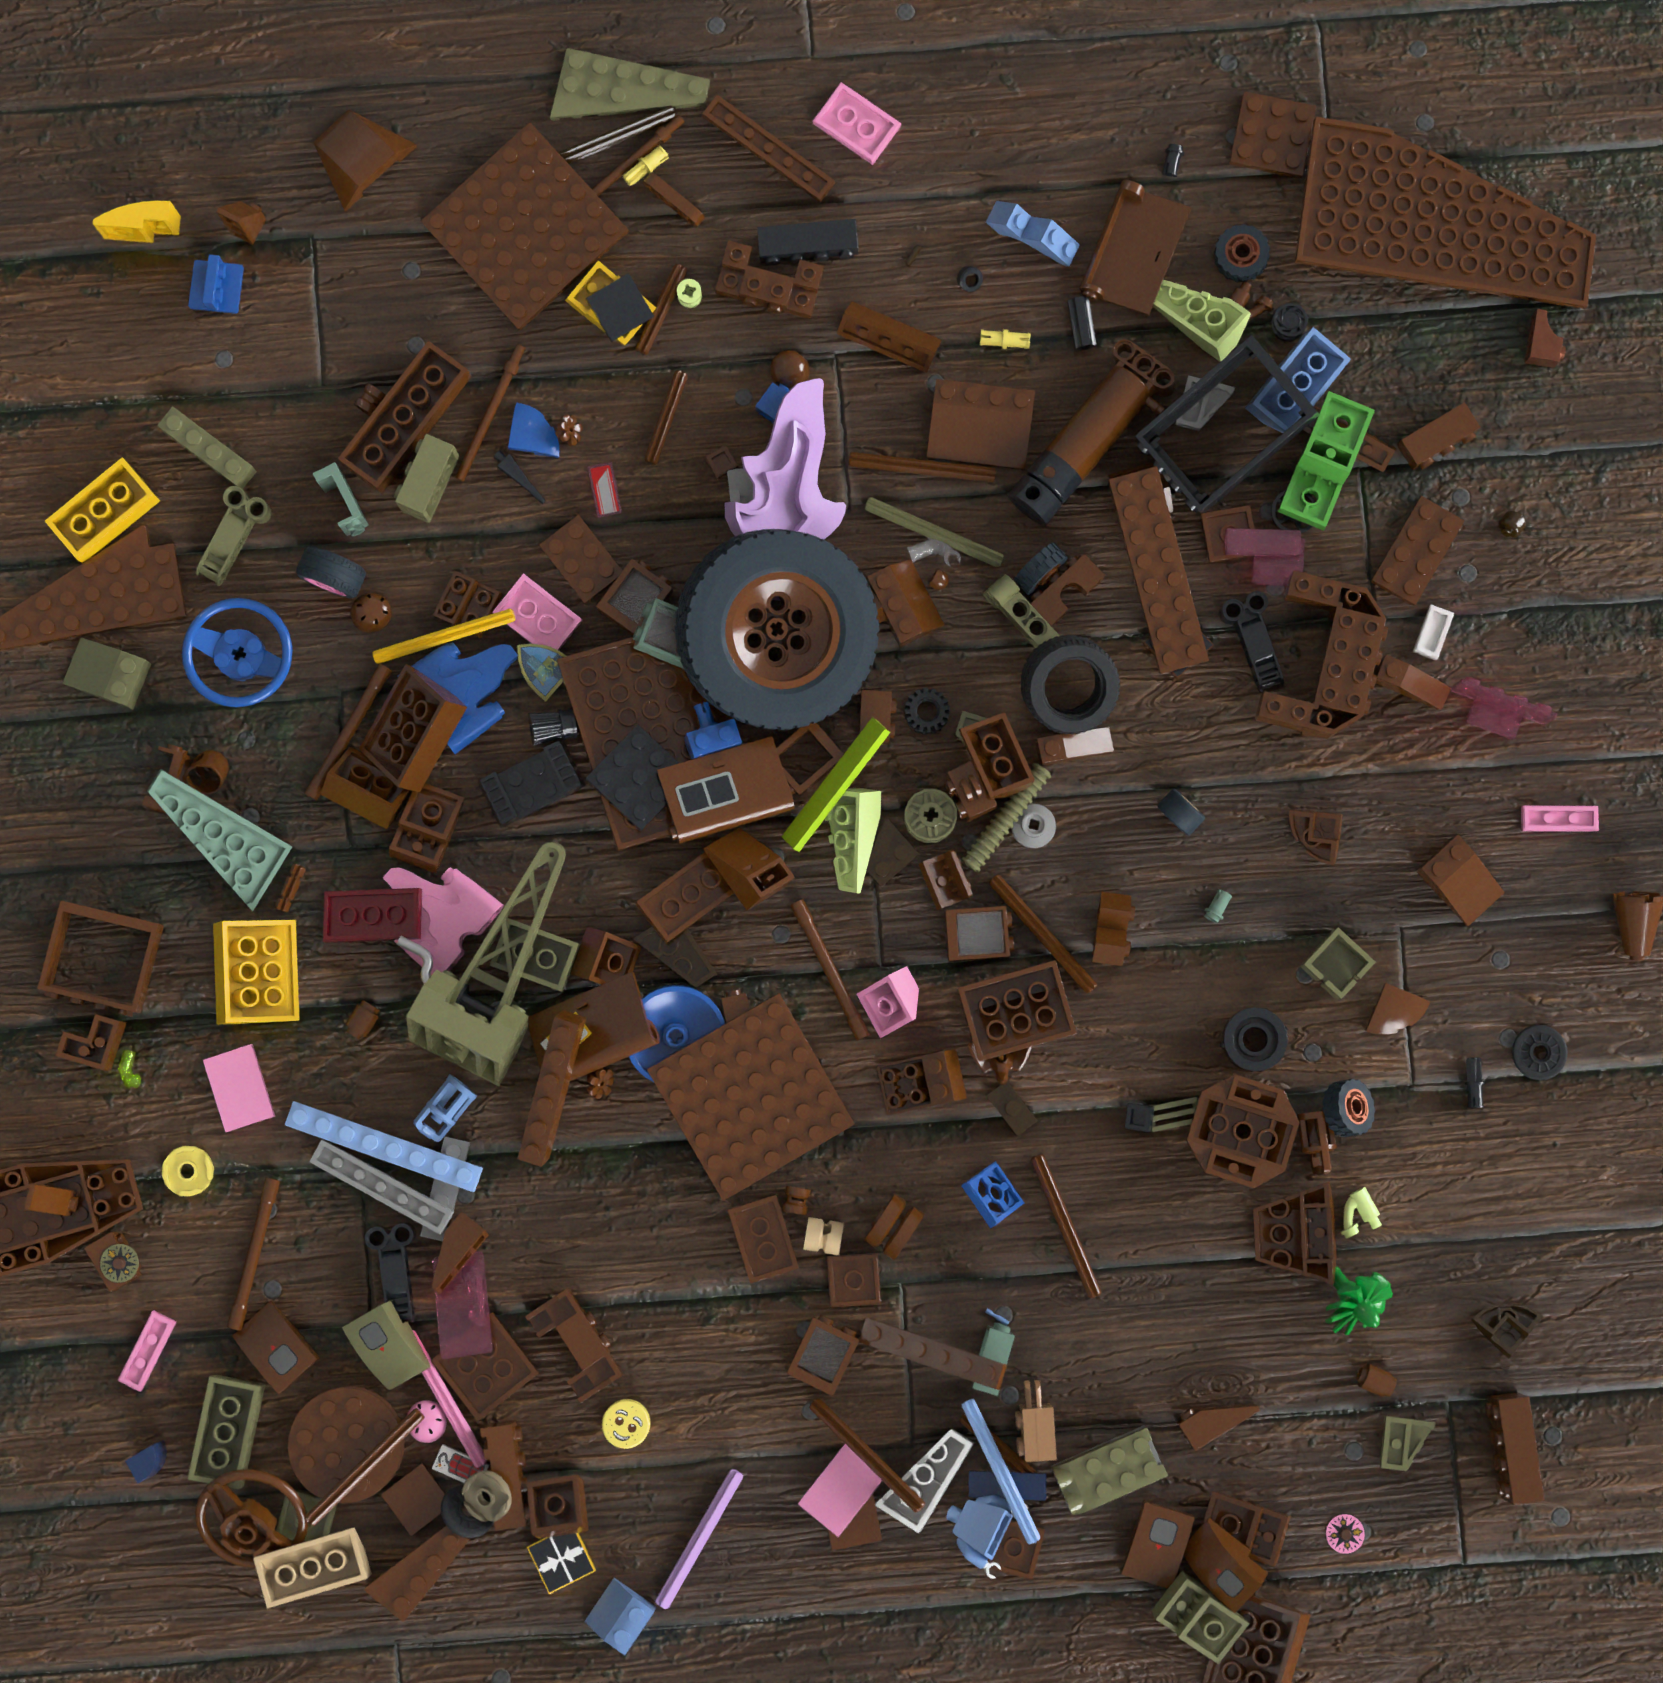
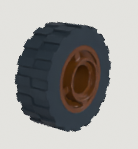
M1051 543L1028 561L1016 575L1014 581L1027 595L1032 594L1056 574L1067 561L1068 556L1055 543Z

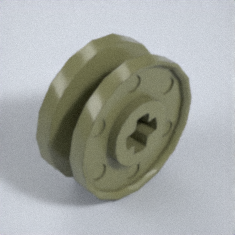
M924 789L915 793L908 801L904 812V824L908 833L916 840L926 844L938 843L946 839L953 831L957 820V808L953 800L945 792L937 789ZM929 811H934V815H937V818H933L932 822L927 821V817H924Z

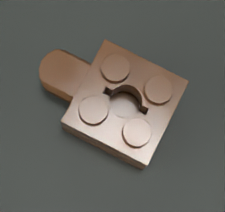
M1034 1380L1035 1404H1031L1030 1381H1024L1025 1405H1019V1411H1015V1424L1017 1429H1021V1437H1016L1017 1453H1019V1456L1022 1455L1025 1462L1057 1460L1053 1407L1050 1403L1042 1404L1040 1380Z

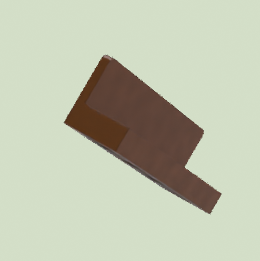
M851 302L844 312L837 334L926 373L929 371L935 353L942 341L939 338L855 302Z

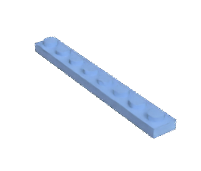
M293 1101L285 1123L288 1127L471 1192H475L483 1170L482 1167L296 1101Z

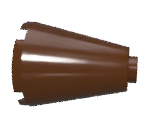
M1625 891L1614 892L1613 903L1624 954L1628 955L1630 960H1645V956L1651 954L1663 909V895L1657 892L1633 891V893L1625 896Z

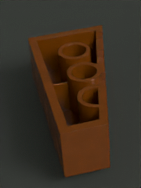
M516 1420L485 1424L480 1428L481 1438L487 1437V1442H484L483 1448L484 1459L487 1463L490 1462V1467L487 1468V1471H492L501 1476L508 1484L511 1492L509 1511L498 1521H494L495 1530L526 1526L528 1519H530L529 1503H526L525 1493H528L527 1477L523 1478L522 1467H526L524 1451L520 1452L519 1441H523L522 1428L517 1426Z

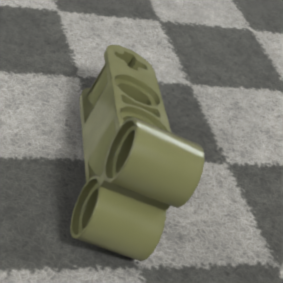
M230 486L224 491L223 501L229 508L196 569L197 576L203 575L215 581L217 586H220L226 579L254 524L266 523L272 515V509L262 498L253 497L250 499L248 494L237 486ZM236 494H241L242 499L240 503L236 505L231 504L232 497ZM258 505H263V513L259 516H254V508ZM207 568H210V569H212V570L218 572V574H216V573H214V572L208 570Z
M1004 574L983 593L985 599L995 609H999L1036 649L1044 641H1048L1050 638L1053 639L1056 636L1060 637L1019 592L1020 589L1008 575ZM1014 604H1020L1024 608L1022 617L1014 615L1012 610ZM1032 622L1040 625L1041 632L1039 635H1033L1030 632L1029 627Z

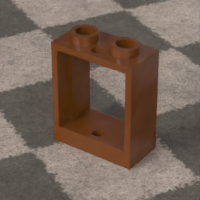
M811 723L809 726L799 728L776 748L780 756L809 732L831 757V760L800 786L783 767L792 796L796 793L800 798L828 774L844 755L817 723Z

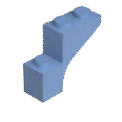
M996 201L986 221L999 235L1020 240L1064 266H1070L1080 246L1052 219L1031 217L1016 203Z

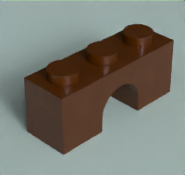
M1085 554L1080 559L1075 556L1066 565L1067 571L1062 575L1058 572L1048 581L1050 586L1044 592L1040 589L1029 599L1032 602L1031 605L1051 627L1063 618L1069 610L1060 597V593L1064 589L1076 588L1086 596L1105 577L1103 572Z

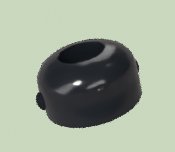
M1257 1007L1247 1008L1237 1012L1227 1021L1222 1031L1220 1047L1223 1048L1226 1057L1236 1067L1245 1071L1262 1072L1273 1067L1284 1056L1288 1042V1028L1284 1026L1278 1016L1269 1010ZM1255 1027L1260 1029L1265 1036V1045L1258 1052L1249 1051L1243 1044V1035L1249 1028Z

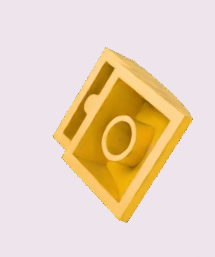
M145 201L110 210L93 219V225L104 239L153 243L154 233L179 235L181 216L171 201Z
M597 261L567 297L566 302L604 331L586 298L621 277L619 275L616 276L600 261ZM644 298L653 313L656 307ZM642 325L616 339V341L625 346Z

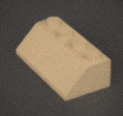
M354 1527L253 1558L267 1608L361 1581L372 1575L365 1548Z

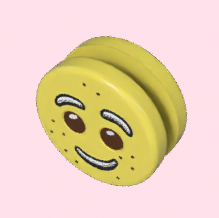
M622 1399L613 1403L606 1410L602 1419V1430L606 1439L612 1445L624 1449L632 1448L639 1445L646 1438L650 1429V1416L647 1409L638 1401Z

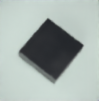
M1128 1103L1125 1128L1151 1132L1154 1106Z

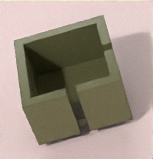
M1335 928L1305 959L1300 967L1316 982L1322 980L1323 982L1320 986L1335 1000H1340L1357 983L1355 980L1361 979L1375 964V961L1340 928Z

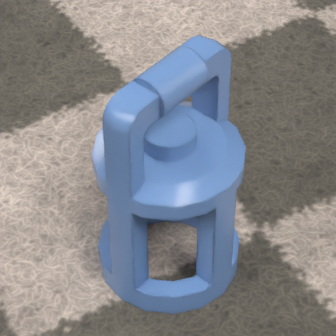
M449 1074L446 1081L431 1100L426 1103V1106L413 1123L424 1136L439 1142L451 1127L456 1124V1121L470 1103L476 1099L477 1094L456 1077ZM458 1089L461 1093L446 1110L444 1108L445 1104ZM430 1112L432 1113L430 1117L437 1123H445L438 1133L427 1124L422 1123Z

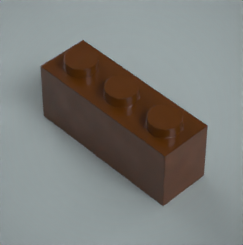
M1464 402L1403 438L1397 446L1412 470L1419 466L1421 469H1424L1434 463L1433 458L1439 454L1444 457L1455 450L1454 445L1461 441L1463 444H1467L1476 438L1475 433L1480 429V425Z

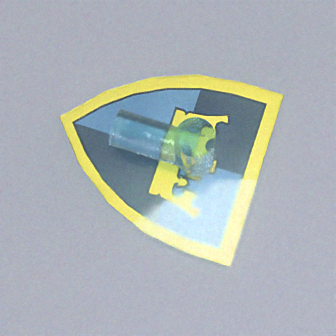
M534 643L517 645L518 662L527 684L546 702L563 683L557 659L567 655L547 645Z

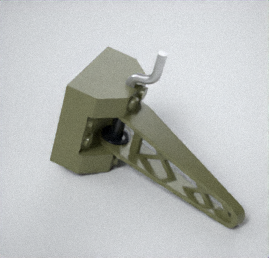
M548 842L539 849L460 981L456 980V975L446 970L443 972L436 970L431 976L434 963L430 951L403 936H400L397 942L398 946L423 959L420 973L424 985L406 1016L409 1041L497 1086H500L528 1029V1015L525 1014L526 1011L517 1005L510 1007L565 860V849L560 843ZM551 852L554 853V857L550 856ZM548 862L550 879L536 887L534 871ZM530 880L531 891L520 896ZM545 889V892L539 904L537 893ZM532 896L535 917L529 932L510 942L507 918L515 905ZM502 928L504 946L486 956ZM525 940L513 969L511 947ZM505 951L509 982L507 983L481 970L479 966ZM472 978L503 992L501 1001L488 1005L468 995L467 992Z

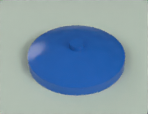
M669 985L657 988L641 999L647 1019L653 1022L659 1033L660 1043L633 1054L629 1058L644 1077L654 1082L647 1068L725 1024L723 1016L716 1004L697 989L683 985Z

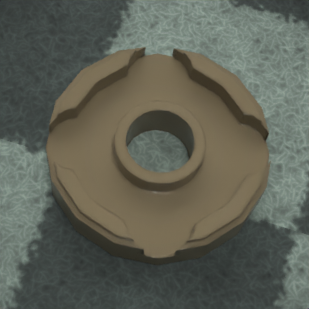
M482 1470L475 1472L465 1481L462 1495L464 1494L465 1507L473 1517L483 1522L498 1521L509 1511L511 1492L508 1484L501 1476L492 1471ZM482 1491L489 1494L491 1502L483 1498Z

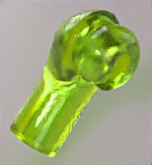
M124 1050L118 1069L119 1074L126 1087L137 1088L140 1086L141 1077L139 1074H133L132 1072L136 1053Z

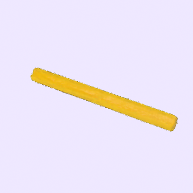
M512 609L503 610L373 651V658L376 664L514 622L516 620L515 614Z

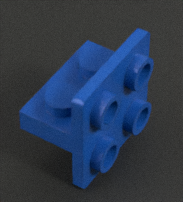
M209 255L208 261L195 260L189 308L237 314L244 271L243 265L224 263L219 255Z

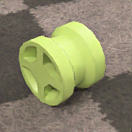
M685 279L679 283L677 296L680 304L686 308H694L699 305L702 300V293L698 282L693 279Z

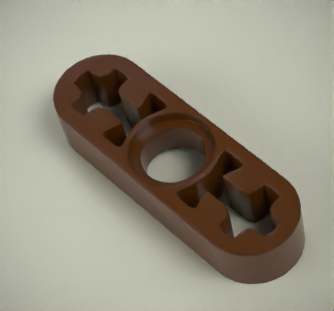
M650 172L644 179L643 184L650 192L692 226L697 228L705 219L704 215L693 204L656 174Z

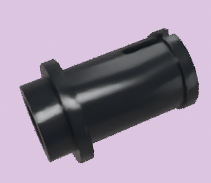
M1169 144L1168 148L1165 149L1167 155L1162 174L1168 177H1172L1173 174V177H1177L1180 159L1184 156V151L1180 145Z

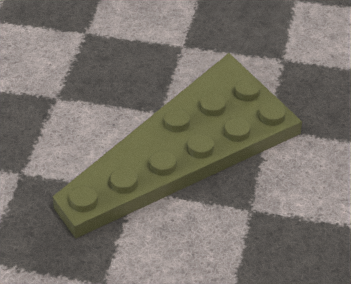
M567 48L550 119L554 121L567 117H573L574 119L588 115L605 116L636 113L639 110L657 111L660 108H667L669 106L675 107V109L705 106L710 79Z

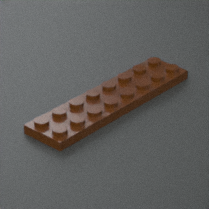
M1158 467L1109 479V488L1159 674L1209 661Z

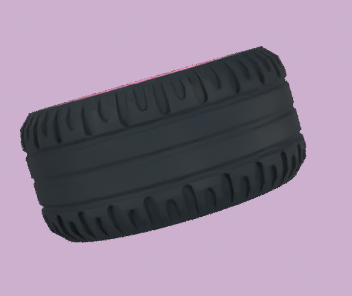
M314 546L305 548L296 568L298 577L304 581L349 599L358 595L366 576L364 568L340 555Z

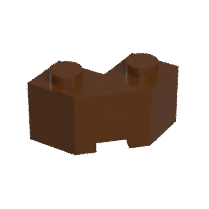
M1101 891L1096 918V934L1093 941L1092 962L1122 966L1124 956L1129 957L1131 942L1126 941L1129 921H1134L1135 906H1131V895Z

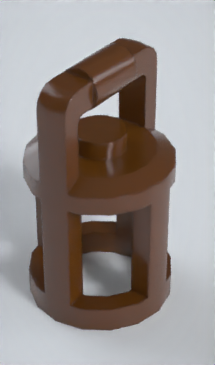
M1323 1111L1296 1114L1300 1122L1298 1129L1301 1152L1310 1154L1313 1174L1320 1176L1331 1173L1329 1152L1335 1150L1337 1145L1334 1131L1329 1128ZM1314 1118L1316 1119L1317 1134H1318V1141H1319V1142H1317Z

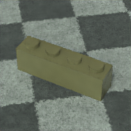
M173 406L157 425L163 433L231 484L240 487L242 490L257 472L252 465Z

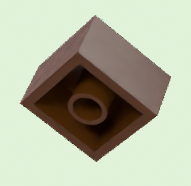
M570 1475L527 1482L531 1534L541 1539L589 1531L584 1480L580 1476Z

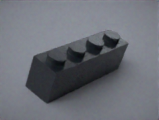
M856 219L757 227L760 263H765L768 266L778 265L781 261H790V263L796 264L800 260L805 261V259L826 261L829 260V257L839 256L840 259H850L854 255H858Z

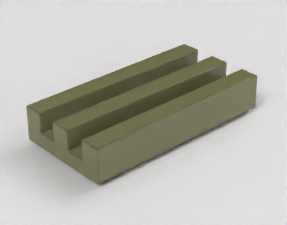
M1197 1097L1155 1105L1154 1111L1192 1103L1193 1108L1157 1116L1153 1115L1151 1131L1156 1132L1191 1124L1192 1119L1156 1126L1155 1121L1194 1113L1198 1102Z

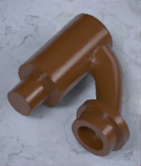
M1243 281L1240 288L1234 289L1230 299L1244 308L1250 298L1248 292L1251 285ZM1260 296L1259 299H1256L1255 304L1257 306L1247 310L1251 314L1248 320L1264 311L1270 312L1273 309V301L1265 296Z

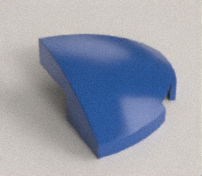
M516 403L509 438V450L533 452L535 455L559 458L558 437L555 434L554 428L545 420L544 415L533 407Z

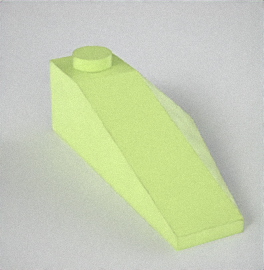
M1163 280L1153 305L1155 309L1200 348L1220 362L1238 345L1251 315L1249 311L1232 299L1210 296L1208 292L1202 291L1200 293L1187 289V286Z
M848 788L825 818V821H829L832 835L828 837L830 844H834L836 857L833 862L838 887L841 891L861 892L880 819L881 791Z

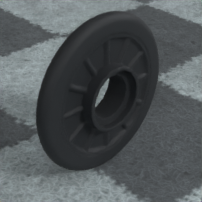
M1532 1025L1525 1028L1517 1035L1512 1046V1058L1515 1066L1523 1075L1530 1079L1547 1080L1556 1076L1563 1069L1567 1060L1568 1051L1565 1040L1559 1032L1546 1025ZM1537 1045H1541L1546 1049V1056L1542 1060H1538L1533 1055V1050Z
M464 1484L457 1485L448 1490L442 1499L441 1515L443 1521L452 1532L465 1538L482 1536L491 1528L493 1521L483 1522L473 1516H466L462 1512V1506L465 1505L464 1494L462 1495ZM482 1491L483 1498L491 1502L490 1497Z

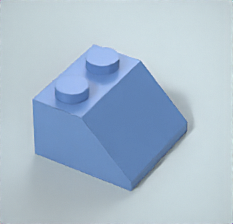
M613 1578L584 1622L605 1642L626 1655L655 1612L656 1606L616 1578Z

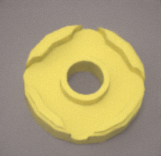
M182 1146L174 1149L169 1153L162 1165V1178L165 1185L179 1196H194L202 1193L210 1185L213 1178L214 1166L211 1158L204 1150L196 1146ZM185 1164H191L194 1168V1174L191 1178H185L181 1173V1169Z

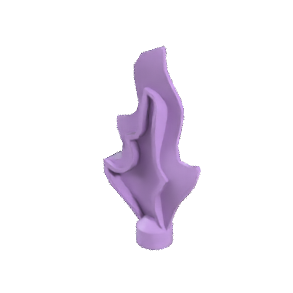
M817 378L795 384L783 397L777 410L766 450L757 456L741 457L743 469L753 483V499L747 504L737 502L725 503V518L731 532L735 536L754 530L784 529L804 532L817 536L820 539H825L840 525L846 510L845 503H835L824 499L817 485L818 469L825 440L823 413L824 383L822 379ZM775 596L771 600L780 601V598Z

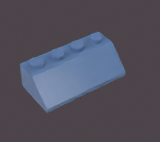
M1312 327L1303 334L1279 364V367L1311 405L1314 406L1351 358ZM1273 375L1268 378L1245 407L1263 424L1282 433L1301 418L1298 413L1301 408Z

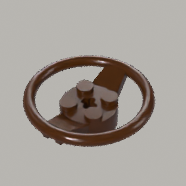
M235 1470L218 1476L204 1488L196 1504L195 1520L203 1541L219 1557L243 1567L256 1568L254 1557L242 1556L241 1553L257 1556L303 1543L308 1530V1522L305 1519L307 1514L306 1507L298 1493L279 1477L259 1470ZM238 1480H255L269 1484L281 1491L290 1500L297 1514L298 1527L293 1541L275 1530L277 1520L266 1507L257 1503L252 1498H247L242 1502L227 1484ZM208 1501L222 1523L220 1528L222 1534L221 1541L224 1546L214 1538L208 1528L206 1521Z

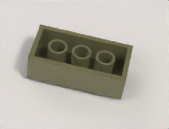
M217 1374L209 1376L188 1480L209 1484L212 1480L227 1472L248 1469L265 1384ZM245 1480L230 1482L227 1486L233 1489H240L244 1486Z

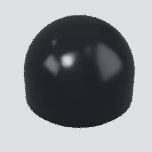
M965 266L958 272L957 282L965 291L973 292L981 286L983 275L976 267ZM974 273L976 277L975 284L967 286L965 282L966 277Z

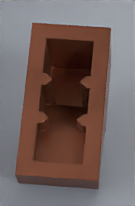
M1537 309L1531 317L1525 363L1554 368L1560 361H1563L1566 347L1562 346L1563 337H1558L1551 330L1547 320V310Z

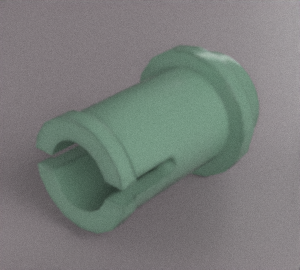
M1218 889L1209 908H1205L1206 914L1204 917L1218 923L1219 920L1223 919L1222 914L1232 896Z

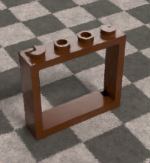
M60 901L37 989L44 990V996L59 999L60 995L69 996L68 1002L84 1005L85 1000L94 1002L93 1008L108 1011L109 1006L119 1008L118 1014L132 1017L133 1012L141 1013L164 925ZM71 914L151 933L133 1004L53 985Z

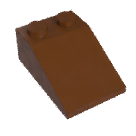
M1459 835L1452 837L1416 870L1420 877L1467 927L1505 893L1476 853Z

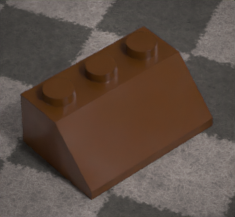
M911 559L889 565L867 576V582L883 606L886 621L900 648L945 626Z
M1005 712L959 729L989 799L1013 795L1028 789L1035 782Z
M349 747L327 773L321 795L388 829L399 815L412 790L397 787L369 758L360 751Z

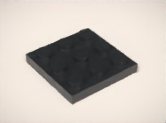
M637 725L585 780L641 832L667 805L657 770L679 763L644 729Z

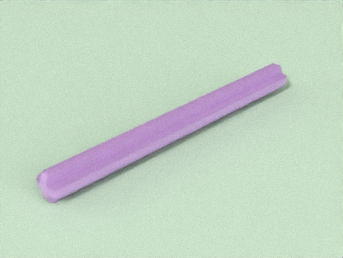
M730 1469L657 1596L655 1602L660 1607L668 1609L740 1484L743 1475L739 1471Z

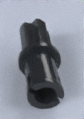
M1469 1057L1466 1059L1467 1082H1464L1467 1085V1108H1483L1482 1085H1485V1082H1482V1060L1479 1057Z

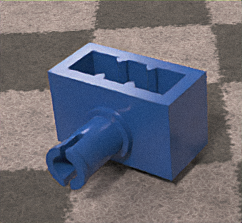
M703 702V705L700 703L694 706L701 727L698 730L686 733L684 737L690 760L741 745L742 740L735 719L718 723L714 721L709 702Z

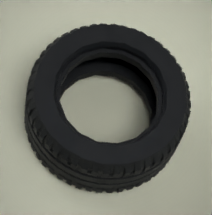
M1076 635L1056 636L1053 639L1050 638L1048 641H1044L1042 645L1040 644L1029 655L1030 657L1026 659L1027 662L1024 663L1020 681L1021 694L1028 710L1048 729L1074 735V733L1080 734L1081 732L1085 733L1101 725L1102 721H1105L1114 710V706L1117 704L1116 701L1119 698L1118 695L1120 694L1119 673L1109 655L1091 640L1081 636L1077 637ZM1070 659H1080L1089 663L1095 674V687L1090 698L1083 705L1074 709H1058L1051 706L1045 696V681L1049 672L1057 664Z

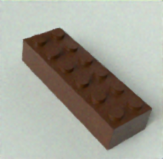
M427 341L338 457L339 462L382 494L392 482L393 477L398 474L399 469H402L415 452L418 441L420 439L423 440L425 435L431 431L470 380L471 375L468 369L430 341Z

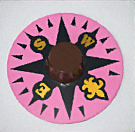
M1338 1515L1327 1526V1541L1337 1552L1352 1553L1364 1541V1528L1361 1522L1352 1515Z

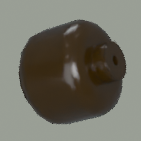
M1508 511L1500 519L1498 525L1502 529L1501 533L1504 536L1516 538L1525 529L1526 520L1519 512Z

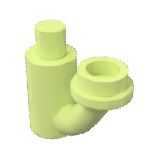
M1365 1187L1349 1195L1350 1197L1344 1207V1229L1340 1232L1341 1235H1344L1347 1239L1359 1232L1358 1224H1353L1355 1208H1357L1363 1221L1369 1222L1372 1229L1382 1225L1377 1217L1380 1213Z

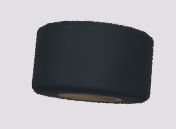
M1172 789L1157 805L1158 809L1188 836L1205 820V816L1176 789Z

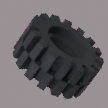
M934 688L918 689L906 701L904 710L905 720L908 722L909 727H912L917 733L921 732L923 735H927V733L935 734L948 721L950 712L948 700L943 696V693L937 692ZM930 702L935 705L937 714L932 720L926 721L918 716L917 708L921 703Z

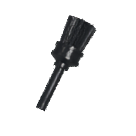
M572 708L566 710L558 709L557 712L528 713L530 736L534 746L560 738L562 740L567 738L576 739L579 729Z

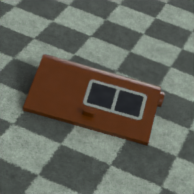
M772 736L657 770L672 817V825L668 826L672 841L677 840L678 844L791 811L795 808Z

